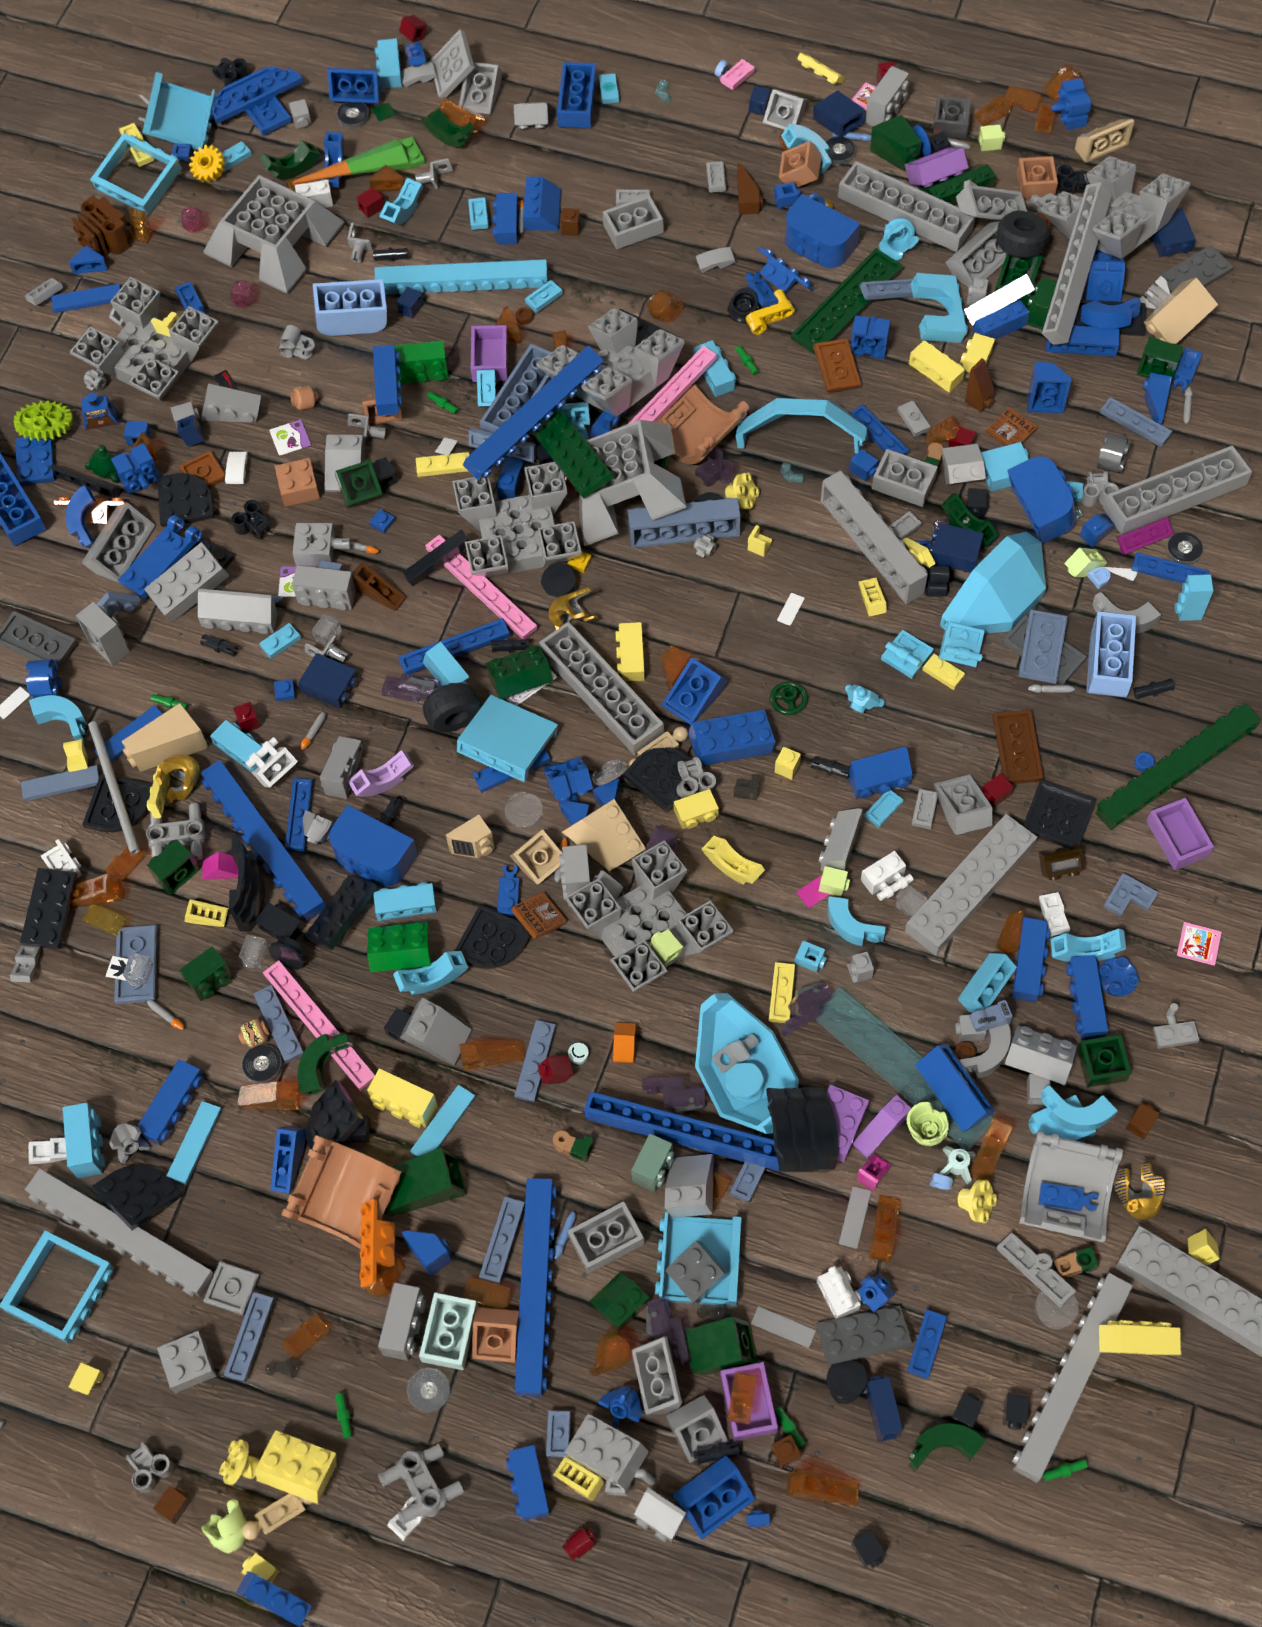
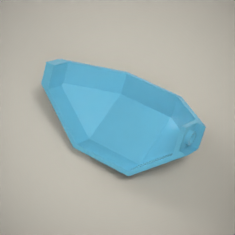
M776 398L740 421L736 432L737 448H745L747 434L786 414L814 415L826 417L854 436L855 453H859V447L863 446V441H868L867 427L834 400Z
M1028 532L1007 536L973 569L942 615L940 627L945 630L947 622L985 630L984 634L1011 631L1023 616L1027 615L1030 609L1032 610L1044 597L1046 583L1041 542Z
M728 993L713 994L701 1004L695 1068L720 1117L766 1134L773 1133L772 1121L767 1107L766 1089L798 1088L799 1080L774 1032ZM750 1034H753L758 1039L759 1044L748 1051L751 1056L749 1059L738 1063H753L759 1068L764 1078L762 1085L763 1094L760 1100L754 1103H745L737 1098L734 1099L726 1090L725 1073L720 1071L712 1056L726 1045L738 1040L743 1041ZM722 1054L720 1061L723 1065H728L730 1058L728 1055Z

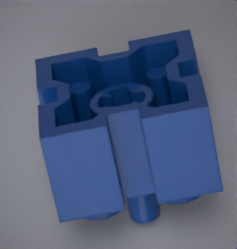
M1081 78L1063 81L1058 91V101L1055 105H1051V111L1060 112L1061 122L1065 124L1067 130L1086 127L1087 113L1090 112L1091 100L1088 93H1085L1083 81Z
M855 316L850 346L852 355L864 356V354H871L872 358L884 359L890 320L877 319L875 316H871L870 319L865 316Z
M144 443L132 448L131 452L126 455L121 453L111 458L117 475L128 494L138 491L141 486L143 489H147L149 484L155 483L157 477H159L153 458Z
M580 756L566 760L562 764L557 763L543 768L549 790L553 793L556 801H564L570 798V801L578 802L576 792L578 795H583L593 789L588 768Z

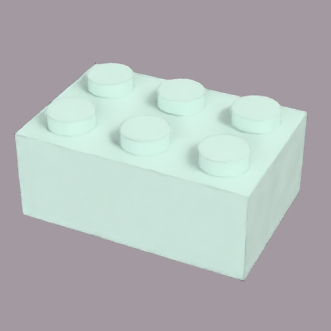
M434 1293L419 1355L422 1362L464 1370L473 1333V1320L478 1307L476 1301Z

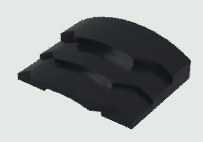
M232 835L231 854L238 867V884L236 890H229V910L239 931H252L256 925L255 920L261 914L264 905V879L253 853L247 851L236 835Z
M767 1088V1107L773 1126L774 1149L777 1154L779 1172H830L835 1170L838 1157L837 1126L831 1104L822 1088Z

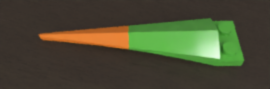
M412 136L400 141L395 139L294 180L292 184L299 185L358 173L412 169L424 165L425 159Z

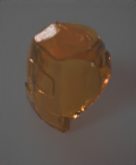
M1066 64L1053 75L1044 90L1051 99L1057 102L1059 98L1058 91L1061 88L1062 82L1078 78L1082 79V73L1072 65Z
M666 290L657 291L647 302V309L652 317L663 322L673 320L681 313L683 308H686L676 296Z
M396 1251L393 1266L376 1265V1284L365 1288L369 1295L376 1296L377 1298L387 1297L392 1292L394 1283L398 1282L400 1272L405 1270L403 1262Z
M612 1331L601 1335L596 1352L595 1366L589 1369L591 1376L615 1371L624 1367L623 1365L632 1360L630 1345L620 1332Z

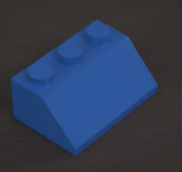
M327 68L330 101L379 103L382 89L381 78L377 70Z
M526 177L523 211L524 230L558 231L561 189L544 177Z
M1034 363L1027 394V412L1063 414L1071 385V378L1054 363Z
M907 747L851 761L848 780L855 798L865 799L876 793H886L891 789L905 788L911 784L912 770Z
M724 1456L672 1495L678 1507L686 1512V1519L701 1540L755 1500L738 1468L727 1456Z

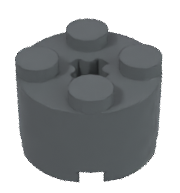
M1106 432L1097 468L1115 473L1122 472L1126 462V457L1123 456L1124 454L1127 455L1131 440H1128V437Z

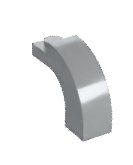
M1101 592L1095 595L1092 604L1096 612L1136 616L1135 634L1146 632L1156 626L1161 616L1149 602L1133 611L1121 610L1114 606Z
M1009 1024L986 1030L988 1050L984 1054L959 1060L969 1075L975 1072L976 1079L990 1075L999 1068L1005 1059L1010 1045L1011 1034Z

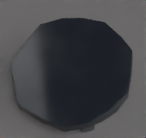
M745 287L733 295L729 301L727 311L733 321L746 324V317L750 313L760 310V304L755 291Z
M564 563L549 565L541 578L543 589L549 596L553 597L569 594L576 584V576L573 569Z
M280 936L277 942L269 946V954L276 962L279 960L283 966L294 970H299L303 966V958L306 955V951L295 940Z
M854 1360L832 1364L828 1369L826 1377L831 1397L839 1404L853 1402L864 1393L868 1383L864 1365Z

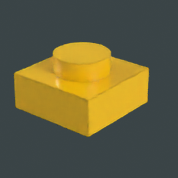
M581 551L582 554L569 560L567 565L576 571L585 573L592 556Z

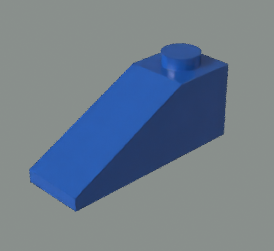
M1151 372L1149 379H1145L1143 390H1146L1145 400L1152 420L1161 425L1172 377Z
M507 456L496 487L498 500L517 497L526 460Z
M289 1125L277 1128L271 1191L291 1193L304 1152L307 1128Z

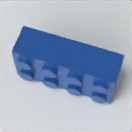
M563 62L557 108L558 127L591 128L597 79L595 63Z
M764 709L691 722L688 733L695 757L700 759L702 766L770 754L775 745V739Z

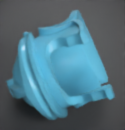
M904 218L891 220L885 225L886 229L883 240L879 243V249L894 260H900L903 257V252L914 247L919 240L917 236H914L915 230L912 223Z

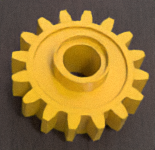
M205 145L204 149L199 147L198 153L196 151L193 152L195 157H190L193 162L189 166L192 168L190 172L194 174L193 176L203 183L205 180L210 183V181H216L219 176H222L221 174L225 171L224 165L226 162L223 160L225 156L218 148H215L213 145L209 148Z

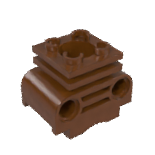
M93 195L81 204L83 216L80 213L77 214L79 221L75 217L72 218L73 229L78 235L77 240L81 246H88L101 256V252L105 256L109 255L107 249L111 253L118 255L132 247V244L128 241L132 238V235L126 228L127 220L125 215L120 210L112 207L107 198L103 196L98 200Z

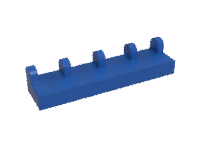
M545 747L529 768V771L550 762V757ZM489 766L482 771L472 772L481 793L514 779V777Z

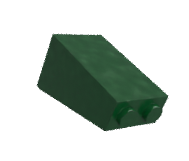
M439 1148L392 1166L401 1171V1174L384 1214L393 1217L467 1195L457 1156L443 1148Z

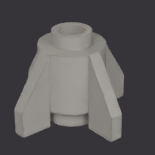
M1162 275L1155 281L1157 286L1153 283L1144 295L1147 298L1144 296L1140 298L1141 303H1146V308L1157 309L1170 295L1167 280Z
M305 811L303 825L304 835L308 837L307 841L318 845L319 842L323 843L329 839L330 830L335 823Z
M128 1123L118 1125L114 1129L109 1142L112 1149L118 1150V1158L123 1164H125L129 1156L128 1154L136 1152L138 1148L139 1150H149L150 1148L148 1142L140 1136L141 1131L139 1127Z

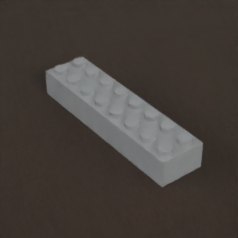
M857 161L839 183L838 198L888 221L895 218L907 219L914 226L916 234L955 252L961 248L974 228V216L960 212V209L952 204Z
M1232 445L1107 494L1103 509L1120 534L1123 535L1244 487L1248 484L1252 471Z
M840 470L822 481L821 502L903 602L908 604L923 595L928 575L926 569L918 564L915 556L905 548L903 541L898 540L892 528L888 527L884 523L882 516L873 510L871 503L862 497L861 491L852 485L850 478Z
M569 622L539 642V646L548 663L634 756L639 750L664 734V723Z
M1005 814L907 922L905 932L937 956L1034 848L1037 836Z
M1139 1226L1115 1268L1262 1357V1299Z

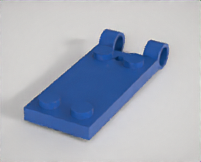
M172 515L167 521L166 528L118 579L119 583L142 599H145L148 593L144 589L183 558L195 543L201 540L202 531L191 526L186 530L185 538L179 536L176 533L184 527V520L177 515Z

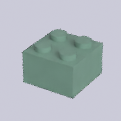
M649 1133L631 1170L632 1182L654 1193L657 1187L661 1188L666 1178L664 1176L666 1169L670 1170L675 1159L673 1158L672 1143Z

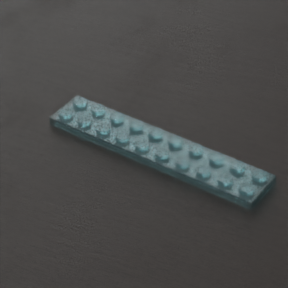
M841 987L813 1013L812 1017L914 1106L921 1102H929L934 1110L940 1113L945 1112L948 1120V1135L966 1151H969L995 1123V1119L989 1116L974 1128L962 1132L915 1066L922 1057Z

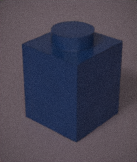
M754 86L749 100V112L765 115L770 100V89Z
M409 287L404 290L396 301L398 312L412 319L424 305L422 293Z
M194 415L177 421V431L187 447L204 441L203 428Z

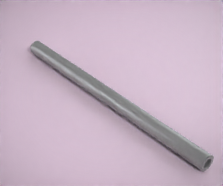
M90 722L88 726L130 854H137L140 850L98 722Z

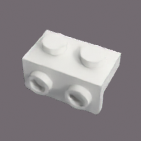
M59 839L55 841L56 847L41 855L49 869L76 872L78 874L77 878L82 875L79 871L81 865L75 857L71 859L69 856L72 853L66 843L61 844Z

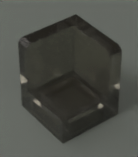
M752 774L751 780L737 779L736 786L734 787V797L757 801L760 775Z

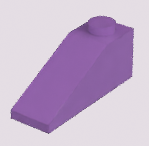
M896 1095L876 1115L852 1145L868 1159L907 1120V1115L911 1108Z

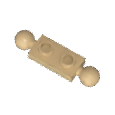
M681 726L677 727L672 736L668 731L639 750L637 756L652 748L668 747L677 750L679 748L677 741L683 742L688 738L687 729ZM636 758L629 761L628 768Z
M289 1493L256 1513L254 1516L257 1522L249 1521L243 1526V1536L248 1540H253L258 1537L261 1529L267 1535L304 1512L303 1503L312 1504L313 1502Z

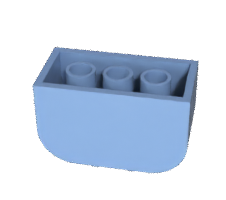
M383 279L313 284L316 326L320 333L329 336L367 334L378 332L386 326L387 308Z
M1097 612L1089 645L1087 693L1127 697L1133 677L1136 616Z

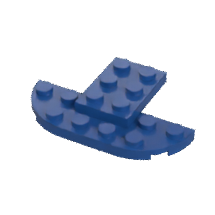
M268 67L229 84L219 91L215 96L214 105L212 104L215 122L217 124L245 111L262 135L274 131L292 122L291 117L275 96L303 83V78L296 71L289 68L284 70L278 69V67Z

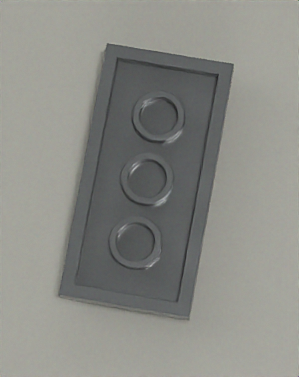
M1210 245L1158 275L1157 279L1162 275L1167 280L1171 294L1180 283L1196 277L1204 287H1207L1231 273L1233 266Z
M15 611L12 612L0 629V646L32 661L58 660L59 668L77 644L76 639Z
M1027 615L1023 616L1002 641V644L1021 657L1029 618ZM1063 641L1057 681L1062 685L1068 681L1087 657L1065 641Z
M900 1305L876 1310L875 1312L871 1311L816 1323L827 1365L912 1347L911 1338Z

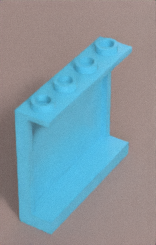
M156 72L142 133L173 143L191 144L193 149L199 150V147L202 148L203 145H207L209 136L206 135V132L209 133L211 123L208 121L212 120L213 117L211 107L216 100L214 97L215 90L212 89L211 96L161 81L163 74Z
M490 695L457 739V752L525 782L528 778L529 768L552 737L556 739L558 724Z
M665 1212V1219H660V1231H664L663 1239H659L658 1252H662V1260H657V1273H661L660 1281H656L655 1294L659 1295V1301L692 1303L665 1270L695 1241L703 1242L730 1275L700 1303L693 1304L736 1306L741 1217H733V1220L696 1217L672 1218L668 1216V1212Z

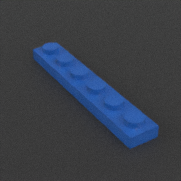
M502 618L440 642L453 657H457L489 645L491 640L498 641L508 638L510 633ZM439 642L399 656L398 659L405 676L425 669L426 666L423 664L425 653Z

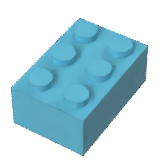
M88 1103L62 1107L67 1167L77 1178L103 1174L102 1167L105 1166V1159L100 1150V1147H103L102 1135H99V1127H101L100 1116L96 1114L95 1109H92Z

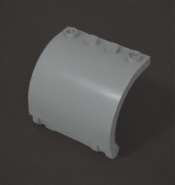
M1038 1130L1028 1164L1019 1223L1092 1241L1105 1242L1109 1201L1118 1164L1122 1159L1123 1149H1111L1103 1144L1096 1146L1060 1138L1058 1134L1048 1135L1044 1134V1131ZM1041 1182L1084 1189L1083 1195L1085 1196L1091 1193L1097 1194V1200H1089L1091 1205L1097 1206L1096 1211H1089L1085 1206H1082L1081 1212L1038 1205Z

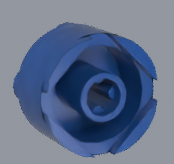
M58 660L28 661L26 670H29V676H26V685L29 695H33L32 698L48 695L57 696L59 688H62V678L58 677Z

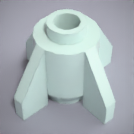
M949 1146L944 1147L943 1151L948 1157L947 1166L939 1174L946 1176L951 1172L955 1175H961L964 1181L969 1184L972 1179L968 1166L970 1160L976 1156L974 1151L966 1152L963 1149H953Z

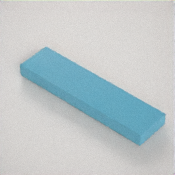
M458 1085L410 1150L411 1154L418 1157L439 1149L474 1101L475 1095Z
M204 1101L201 1102L169 1169L167 1176L170 1179L187 1185L222 1111L220 1107Z

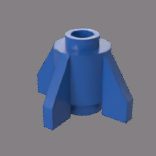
M622 1386L617 1390L604 1394L599 1400L598 1404L606 1408L611 1407L610 1411L615 1416L612 1426L615 1428L620 1419L628 1416L629 1419L639 1422L642 1416L638 1394L629 1386Z

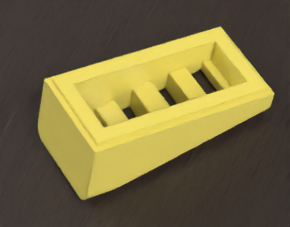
M877 578L859 581V587L868 615L874 616L886 613V601Z
M190 899L184 922L224 927L229 908ZM194 909L198 910L196 915H193ZM202 910L205 911L204 917L200 916ZM210 911L213 912L212 919L208 918ZM218 912L221 913L220 920H216Z
M564 1458L553 1474L560 1481L590 1501L595 1499L604 1485L603 1480L599 1476L570 1458ZM572 1466V1469L570 1470L568 1475L566 1477L563 1476L568 1467ZM577 1470H578V1471H579L578 1475L576 1476V1478L574 1479V1481H571L572 1478L574 1477L575 1473H576ZM584 1476H586L587 1478L585 1479L582 1486H579Z

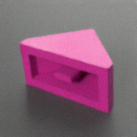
M217 852L203 860V880L238 878V867L232 855Z
M874 1153L860 1168L857 1181L875 1191L892 1165Z

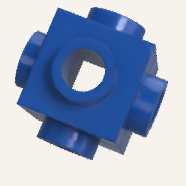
M880 1274L873 1278L870 1275L860 1283L862 1287L857 1291L862 1302L869 1306L873 1312L881 1308L895 1295V1292L890 1288L889 1282L884 1277H881Z

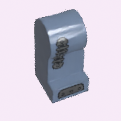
M1006 1000L998 1002L997 1005L975 1011L969 1017L975 1031L982 1032L1010 1024L1013 1016Z

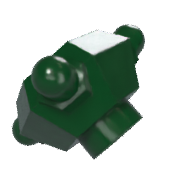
M100 445L89 457V462L85 463V469L92 470L94 474L102 478L111 479L113 483L119 481L111 460L116 454L106 450L104 445Z

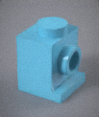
M802 941L795 957V965L817 972L819 968L823 969L827 957H824L825 949Z

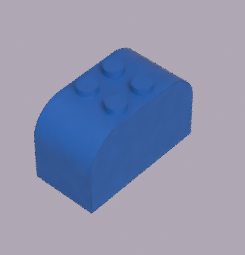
M801 194L786 214L785 243L790 250L809 259L813 263L826 268H836L843 265L858 247L860 223Z
M1041 456L1034 457L1007 470L1011 487L1042 544L1073 528L1076 522L1074 492L1070 484H1066V477L1063 471L1058 470L1052 460Z
M349 805L346 806L330 830V842L339 864L351 874L356 873L363 880L373 882L379 886L388 887L399 883L418 857L414 839Z

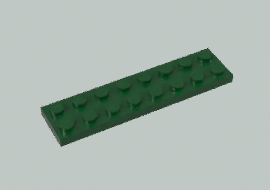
M875 248L791 334V339L815 354L813 348L815 343L834 341L853 322L855 316H858L874 300H865L860 288L861 283L893 280L903 270V265Z
M556 408L549 420L546 421L544 419L541 422V427L536 432L533 430L531 432L581 497L585 499L612 480L614 476L563 412Z

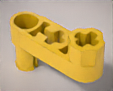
M782 289L774 292L778 299V304L754 311L746 317V321L753 334H762L767 329V324L785 319L794 313L795 309L791 301L787 300Z

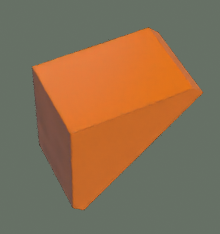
M616 1022L613 1062L634 1063L635 1023Z

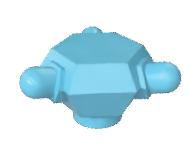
M855 684L845 686L848 701L852 702L850 708L860 713H864L865 709L870 710L873 707H882L885 704V701L878 698L877 694Z

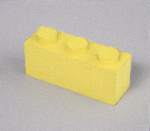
M925 340L910 353L909 364L949 393L963 380L965 369Z
M641 622L620 623L619 631H616V642H620V647H616L617 658H621V663L617 664L618 675H622L624 682L644 681Z

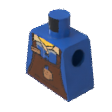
M89 393L86 398L81 399L85 430L119 425L117 409L107 395L97 396L95 393Z

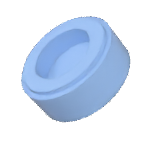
M724 60L719 62L715 70L716 76L721 78L726 73L728 62Z

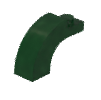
M957 493L952 494L941 504L949 517L947 522L951 526L983 533L981 546H988L999 535L989 520L984 521L975 517L966 508Z

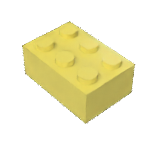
M381 1069L377 1071L367 1089L374 1107L382 1111L387 1109L398 1119L404 1117L410 1120V1124L418 1128L420 1126L427 1128L438 1108L433 1093Z
M1108 1321V1325H1099V1352L1181 1355L1180 1328L1171 1327V1323Z
M275 1430L256 1467V1478L258 1482L318 1504L336 1467V1453Z

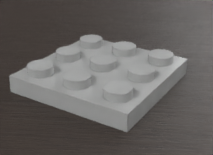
M461 29L429 61L435 65L437 76L434 77L438 96L443 100L475 68L465 31Z

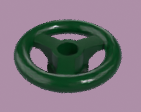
M791 681L777 684L770 694L772 707L783 715H795L801 712L808 701L805 689L800 684ZM801 693V704L795 708L794 700L797 694ZM776 699L783 700L788 704L789 710L781 708L776 703Z

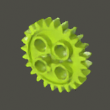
M49 400L46 403L40 401L39 404L33 402L32 406L27 404L26 408H20L21 412H16L13 420L16 432H19V436L24 435L25 439L30 437L31 441L37 438V441H40L41 438L47 441L49 437L51 439H54V436L61 437L60 433L66 434V430H70V426L73 425L71 410L67 406H63L62 403L57 405L56 401L49 403Z

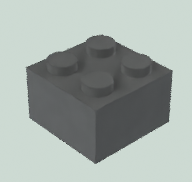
M695 1241L665 1270L692 1303H700L730 1275L703 1242Z

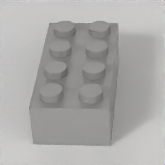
M201 542L144 590L161 612L174 622L198 602V589L213 590L230 575L212 552Z

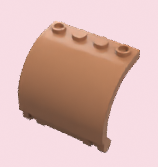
M696 385L692 386L657 421L671 426L676 453L670 456L686 464L700 462L747 415L746 412L749 410V405L741 401L738 404V408L733 409L729 413L711 403Z
M316 1135L313 1140L315 1142L313 1148L309 1149L307 1154L310 1158L294 1194L289 1195L287 1200L289 1203L286 1209H283L281 1215L325 1230L361 1249L360 1230L362 1216L360 1212L362 1204L371 1199H377V1220L382 1221L386 1206L391 1201L392 1192L399 1182L401 1171L352 1148Z

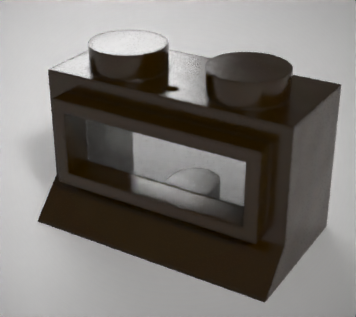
M1075 844L1073 849L1070 850L1059 848L1055 849V853L1051 854L1038 852L1042 875L1049 878V880H1058L1061 878V875L1068 874V876L1079 875L1080 871L1085 870L1082 854L1083 848Z

